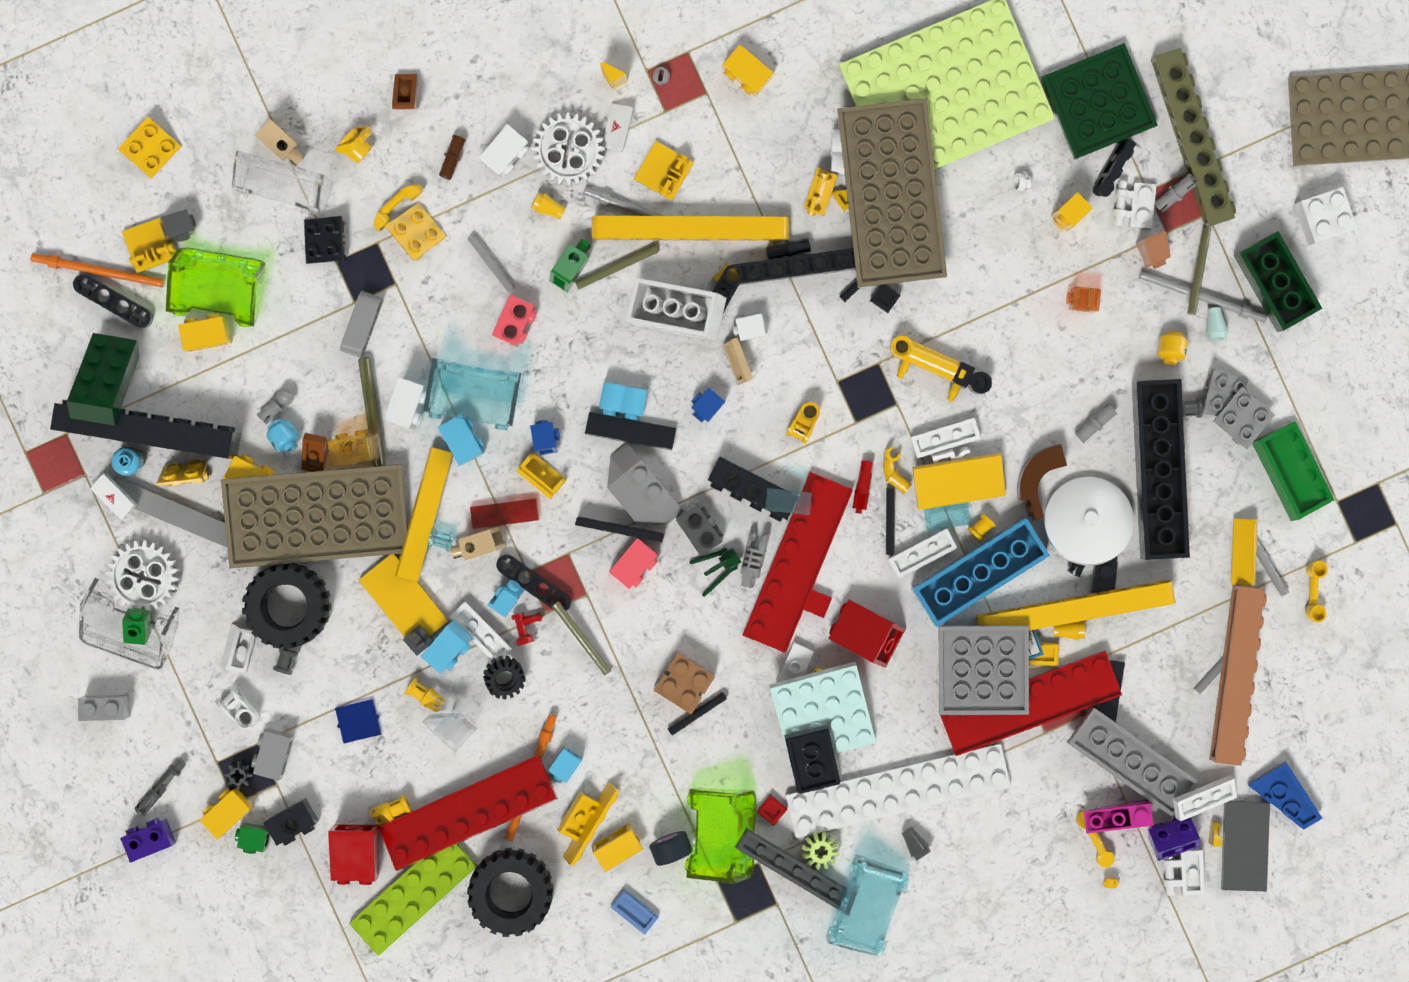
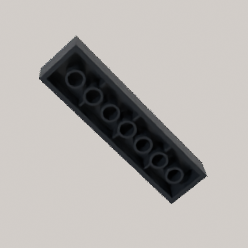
M1181 379L1132 382L1140 559L1190 558Z
M62 399V403H54L50 430L233 459L234 456L238 455L241 432H235L236 427L218 425L216 429L213 428L214 424L196 421L195 425H192V420L173 418V421H169L170 416L151 414V418L147 417L148 413L129 410L128 414H125L126 409L120 410L114 426L72 419L69 416L67 400Z

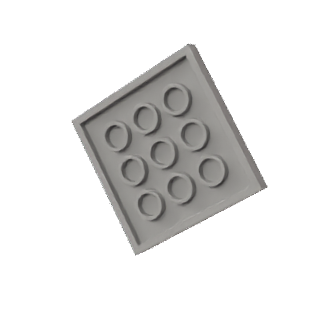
M1028 625L938 626L939 715H1029Z

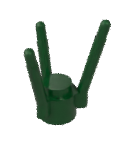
M725 547L720 551L689 561L690 564H695L721 556L718 558L720 563L704 572V575L708 576L721 567L727 569L702 593L703 597L709 594L731 572L738 569L737 565L741 563V560L733 547L729 550Z

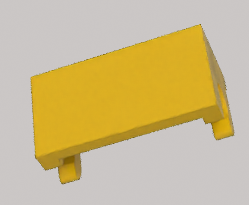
M533 452L529 454L516 470L517 473L549 499H552L567 481Z
M630 823L591 845L594 856L605 872L643 850L641 841Z

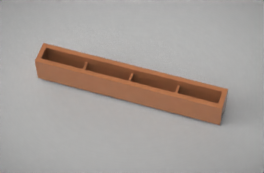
M1238 585L1232 586L1223 653V667L1220 675L1209 760L1215 763L1241 766L1242 760L1244 761L1246 757L1244 743L1249 735L1247 720L1252 713L1250 698L1255 690L1253 676L1258 668L1256 653L1261 646L1259 631L1264 624L1262 608L1265 607L1267 596L1264 594L1265 589Z

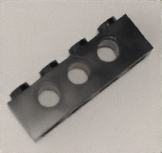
M720 456L708 478V481L711 482L710 487L720 492L724 488L731 492L730 497L740 502L744 498L751 502L750 507L760 512L763 508L771 512L769 516L779 522L782 519L788 520L799 496ZM729 474H736L739 478L738 484L734 487H730L726 483V477ZM749 484H755L758 487V494L754 497L746 494V487ZM769 494H775L778 497L777 505L773 507L766 504V497Z

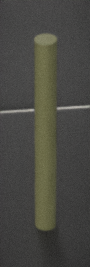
M1210 228L1202 229L1187 311L1189 315H1196L1211 235Z
M654 244L575 281L576 286L579 290L659 251Z
M559 601L554 602L551 605L601 672L604 675L608 674L611 671L609 666Z

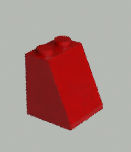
M848 599L847 603H844L840 609L839 619L831 626L828 639L864 659L886 668L906 628Z
M335 824L328 831L331 881H337V884L341 885L350 884V881H359L360 885H371L372 882L378 879L379 825Z

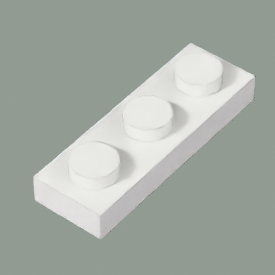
M975 418L910 437L916 458L981 439Z
M946 528L888 558V561L899 579L957 549V546Z
M466 601L449 617L451 620L454 619L473 636L471 640L491 660L495 658L496 661H499L498 656L504 657L512 649Z
M1229 775L1173 798L1176 818L1179 821H1183L1237 798L1235 779Z

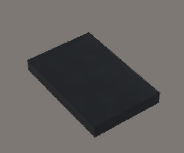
M828 725L784 735L797 793L802 794L840 784Z

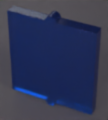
M373 699L335 708L339 723L337 727L340 728L343 744L382 734L378 721L380 716L376 713Z

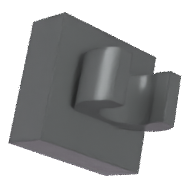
M420 624L402 639L416 656L434 641Z

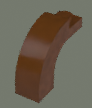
M1062 444L1053 445L1035 453L1024 464L1017 482L1018 501H1028L1025 504L1028 517L1032 516V520L1044 518L1038 496V485L1041 478L1053 469L1067 466Z

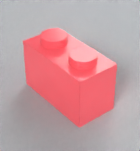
M637 538L609 573L628 589L632 585L636 588L644 579L642 573L646 568L650 571L658 562L656 559L658 554L641 539Z

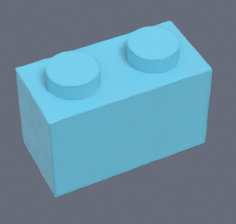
M460 414L438 426L458 466H462L484 454L482 449L485 448V445L480 436L475 437L471 430L475 427L469 416L465 418L463 414Z
M453 619L420 657L439 674L445 669L450 671L458 662L455 659L460 653L463 656L471 647L469 642L473 636Z

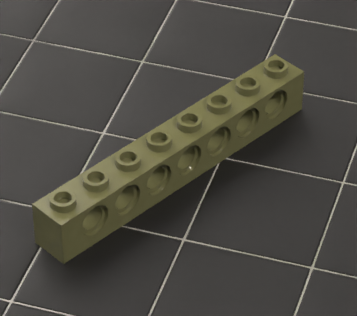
M1181 48L1157 55L1151 59L1152 66L1187 174H1192L1198 181V185L1193 188V192L1204 226L1208 228L1235 218L1236 207L1228 196L1229 185L1226 180H1223L1221 175L1223 168L1220 159H1216L1214 150H1216L1215 142L1212 137H1209L1207 131L1209 129L1208 120L1205 116H1202L1200 110L1202 102L1199 95L1195 94L1193 88L1195 87V80L1187 69L1188 58L1185 53H1182ZM1171 69H1175L1178 71V80H1175L1170 76ZM1178 90H1181L1186 94L1185 101H1181L1177 98ZM1185 111L1192 114V122H1187L1184 119L1183 114ZM1191 133L1199 135V143L1191 141ZM1198 154L1205 155L1207 159L1205 165L1198 162ZM1205 175H1210L1213 178L1212 186L1204 182ZM1212 196H1217L1220 199L1219 207L1212 205Z

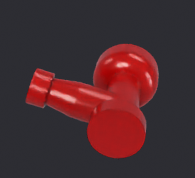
M524 612L512 615L511 618L515 620L519 637L516 639L517 646L534 642L533 635L527 633L526 625L542 621L541 613L538 612L535 615L525 616Z

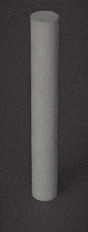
M474 234L469 237L468 241L507 292L512 291L515 286Z
M1257 540L1256 556L1280 595L1288 594V589Z
M1223 656L1193 688L1199 694L1222 671Z

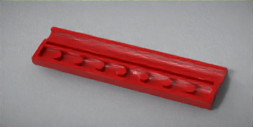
M809 472L742 636L781 652H787L853 489Z
M1104 650L1030 677L1029 715H940L953 752L955 756L1122 696L1107 652Z
M537 755L385 823L378 828L384 839L396 871H399L553 802L558 797L546 772L543 760Z

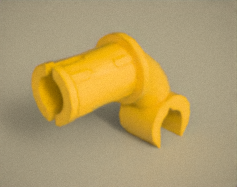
M893 447L887 448L883 453L885 482L891 483L902 494H905L912 486V483L901 476L897 469H894V462L899 460L901 452L897 453L894 458H891L890 451Z

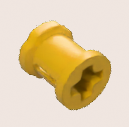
M983 513L974 526L967 528L981 543L984 541L983 537L992 528L995 529L997 527Z

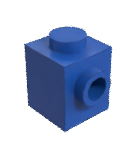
M708 387L703 394L699 392L691 401L694 404L691 408L694 410L692 415L701 423L704 420L709 422L725 401Z
M540 420L535 422V425H530L536 456L558 453L559 429L554 428L553 423L548 422V420Z

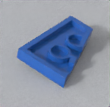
M1286 761L1248 783L1250 788L1259 793L1270 804H1273L1303 830L1323 819Z

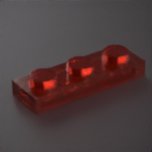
M537 498L470 507L473 529L539 520Z

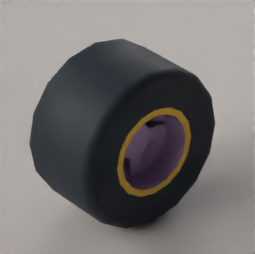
M686 831L671 833L655 840L649 845L657 866L676 862L693 852Z

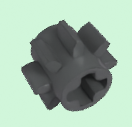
M241 760L237 762V767L230 764L228 767L231 771L224 775L229 777L230 782L228 785L235 784L237 789L241 788L242 783L248 786L250 784L248 778L254 776L249 771L251 765L244 766ZM237 771L244 775L240 780L239 776L235 775Z

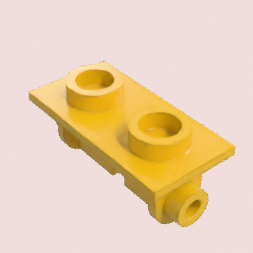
M817 167L804 205V209L808 210L807 214L815 216L816 213L821 216L825 215L838 177L837 174Z

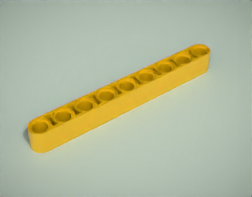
M592 216L591 239L789 240V217Z
M1163 580L988 612L975 617L977 625H1028L1030 631L1167 606L1176 603L1172 580Z

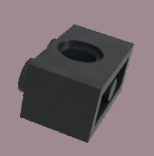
M305 798L267 819L264 825L276 846L281 843L286 846L296 840L295 835L301 832L303 835H306L316 829L314 825L319 820ZM288 819L296 820L298 825L296 829H291L288 826Z

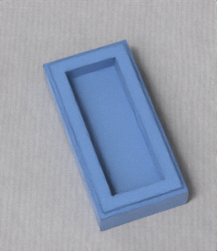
M626 889L620 893L610 906L644 935L659 918L656 913Z

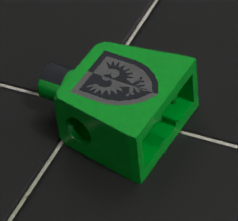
M580 239L575 247L569 245L551 270L549 281L568 293L588 262L589 256L586 254L591 245L583 239Z

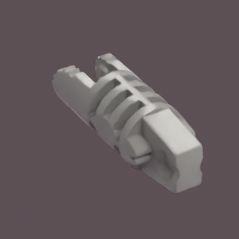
M752 529L749 533L740 572L743 574L741 586L753 588L756 578L760 577L769 534L763 533L758 549L754 548L757 531Z

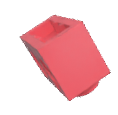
M510 294L492 336L518 347L519 343L523 344L528 335V332L525 331L528 323L532 324L537 315V312L534 311L536 307ZM518 306L526 308V315L522 318L515 316L514 311ZM509 326L517 328V334L513 338H508L505 334Z

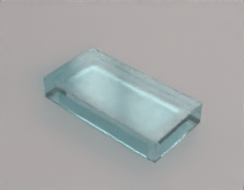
M767 488L765 510L810 515L812 493Z
M968 502L923 510L927 531L971 524Z

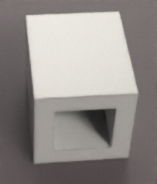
M762 313L735 319L736 324L732 325L734 337H739L740 342L766 336Z

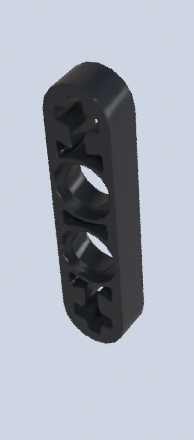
M80 274L74 279L73 287L77 293L139 328H147L152 324L153 315L148 309L107 285L85 274ZM87 279V284L95 289L93 291L86 288L81 290L80 281ZM103 289L109 292V299L105 302H101L98 299V293ZM120 301L128 303L129 308L125 313H120L117 309ZM133 310L138 314H143L145 312V318H147V321L141 322L139 324L138 322L140 319L134 315H131L133 313Z
M509 554L498 558L496 562L498 571L510 580L519 583L523 589L552 608L551 605L556 601L552 599L550 603L547 599L555 590L558 593L554 596L559 599L562 597L566 598L565 603L567 606L564 609L567 611L570 608L571 599L568 594ZM510 559V565L514 568L517 567V564L521 566V568L516 571L514 577L510 575L514 571H512L509 568H507L506 570L502 569V560L506 561ZM521 571H528L530 573L531 580L529 583H521L519 581V573ZM541 583L549 587V593L546 596H540L537 593V586Z

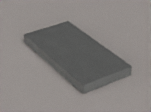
M1228 801L1224 803L1222 890L1267 892L1269 802Z

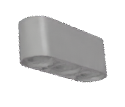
M365 291L360 292L341 342L340 351L358 358L363 357L378 318L383 298Z

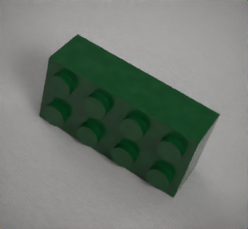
M1279 231L1268 235L1233 255L1277 332L1285 331L1323 309Z
M98 333L92 334L67 399L70 418L115 426L139 360L137 340Z

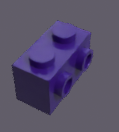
M157 817L146 822V827L139 829L138 826L125 830L126 835L121 837L120 840L130 863L169 848L176 843L167 819L160 821Z
M1191 817L1183 821L1174 818L1169 823H1157L1151 829H1148V839L1158 861L1200 847V837Z

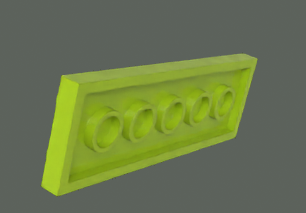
M458 844L414 863L351 920L349 924L379 956L477 867V864Z

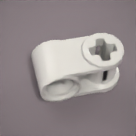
M232 687L230 689L231 693L222 701L219 700L217 702L218 707L240 728L246 729L255 726L259 722V712L238 689ZM245 712L250 713L252 716L250 724L243 720Z

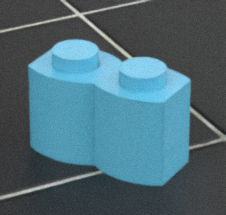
M604 382L599 409L603 410L602 414L616 416L617 412L625 414L624 418L637 420L638 417H643L647 390Z

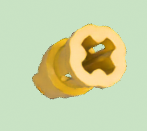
M414 678L404 694L420 701V705L438 712L444 704V698L437 694L434 689H428L417 682V678Z
M403 794L399 799L390 803L384 802L372 808L369 815L372 818L376 817V825H382L394 820V817L405 812L410 813L412 810L407 797Z

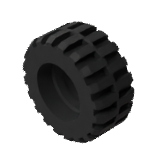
M294 563L270 566L253 577L254 580L247 585V593L243 595L242 602H245L242 614L246 615L247 619L244 622L247 627L252 629L251 634L255 638L259 637L263 644L273 645V648L278 649L295 648L315 639L323 631L324 625L330 617L328 614L329 610H331V603H329V597L331 596L329 590L327 591L324 586L326 585L324 580L319 579L318 574L314 570L307 569V566ZM278 586H295L306 598V615L301 622L294 626L278 625L268 613V596Z
M505 848L503 851L497 850L490 856L487 855L482 859L481 863L475 868L467 888V895L469 896L468 906L472 908L471 914L474 919L480 921L479 925L485 929L487 927L491 929L490 933L495 935L497 932L502 933V937H509L510 934H515L517 937L521 936L523 932H531L536 925L541 924L550 909L554 890L553 883L551 882L552 876L550 871L546 870L544 862L537 860L535 854L525 853V850L520 848L518 850H512V848ZM506 872L517 873L529 882L531 899L525 908L520 911L509 912L500 909L494 904L490 897V886L498 875Z

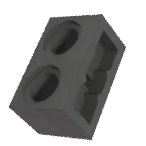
M696 505L678 517L676 521L701 557L723 542L720 538L723 536V533L717 524L711 525L708 520L711 515L705 506L700 508L699 505ZM691 514L700 515L701 523L698 526L689 524L688 518ZM705 532H710L714 536L713 542L709 545L703 544L701 541V535Z

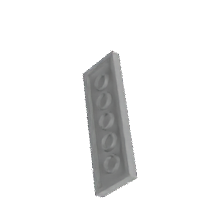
M1093 706L1067 741L1073 748L1173 818L1175 817L1173 798L1193 791L1199 784V781Z

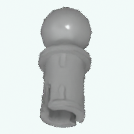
M289 388L280 389L277 393V399L271 398V402L257 413V416L267 425L280 411H284L283 405H289L293 402L294 392Z

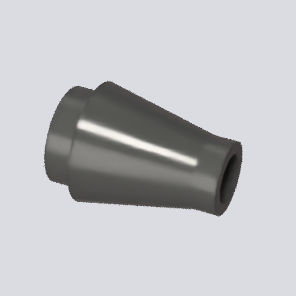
M913 827L901 833L911 857H914L916 861L931 852L929 849L930 845Z

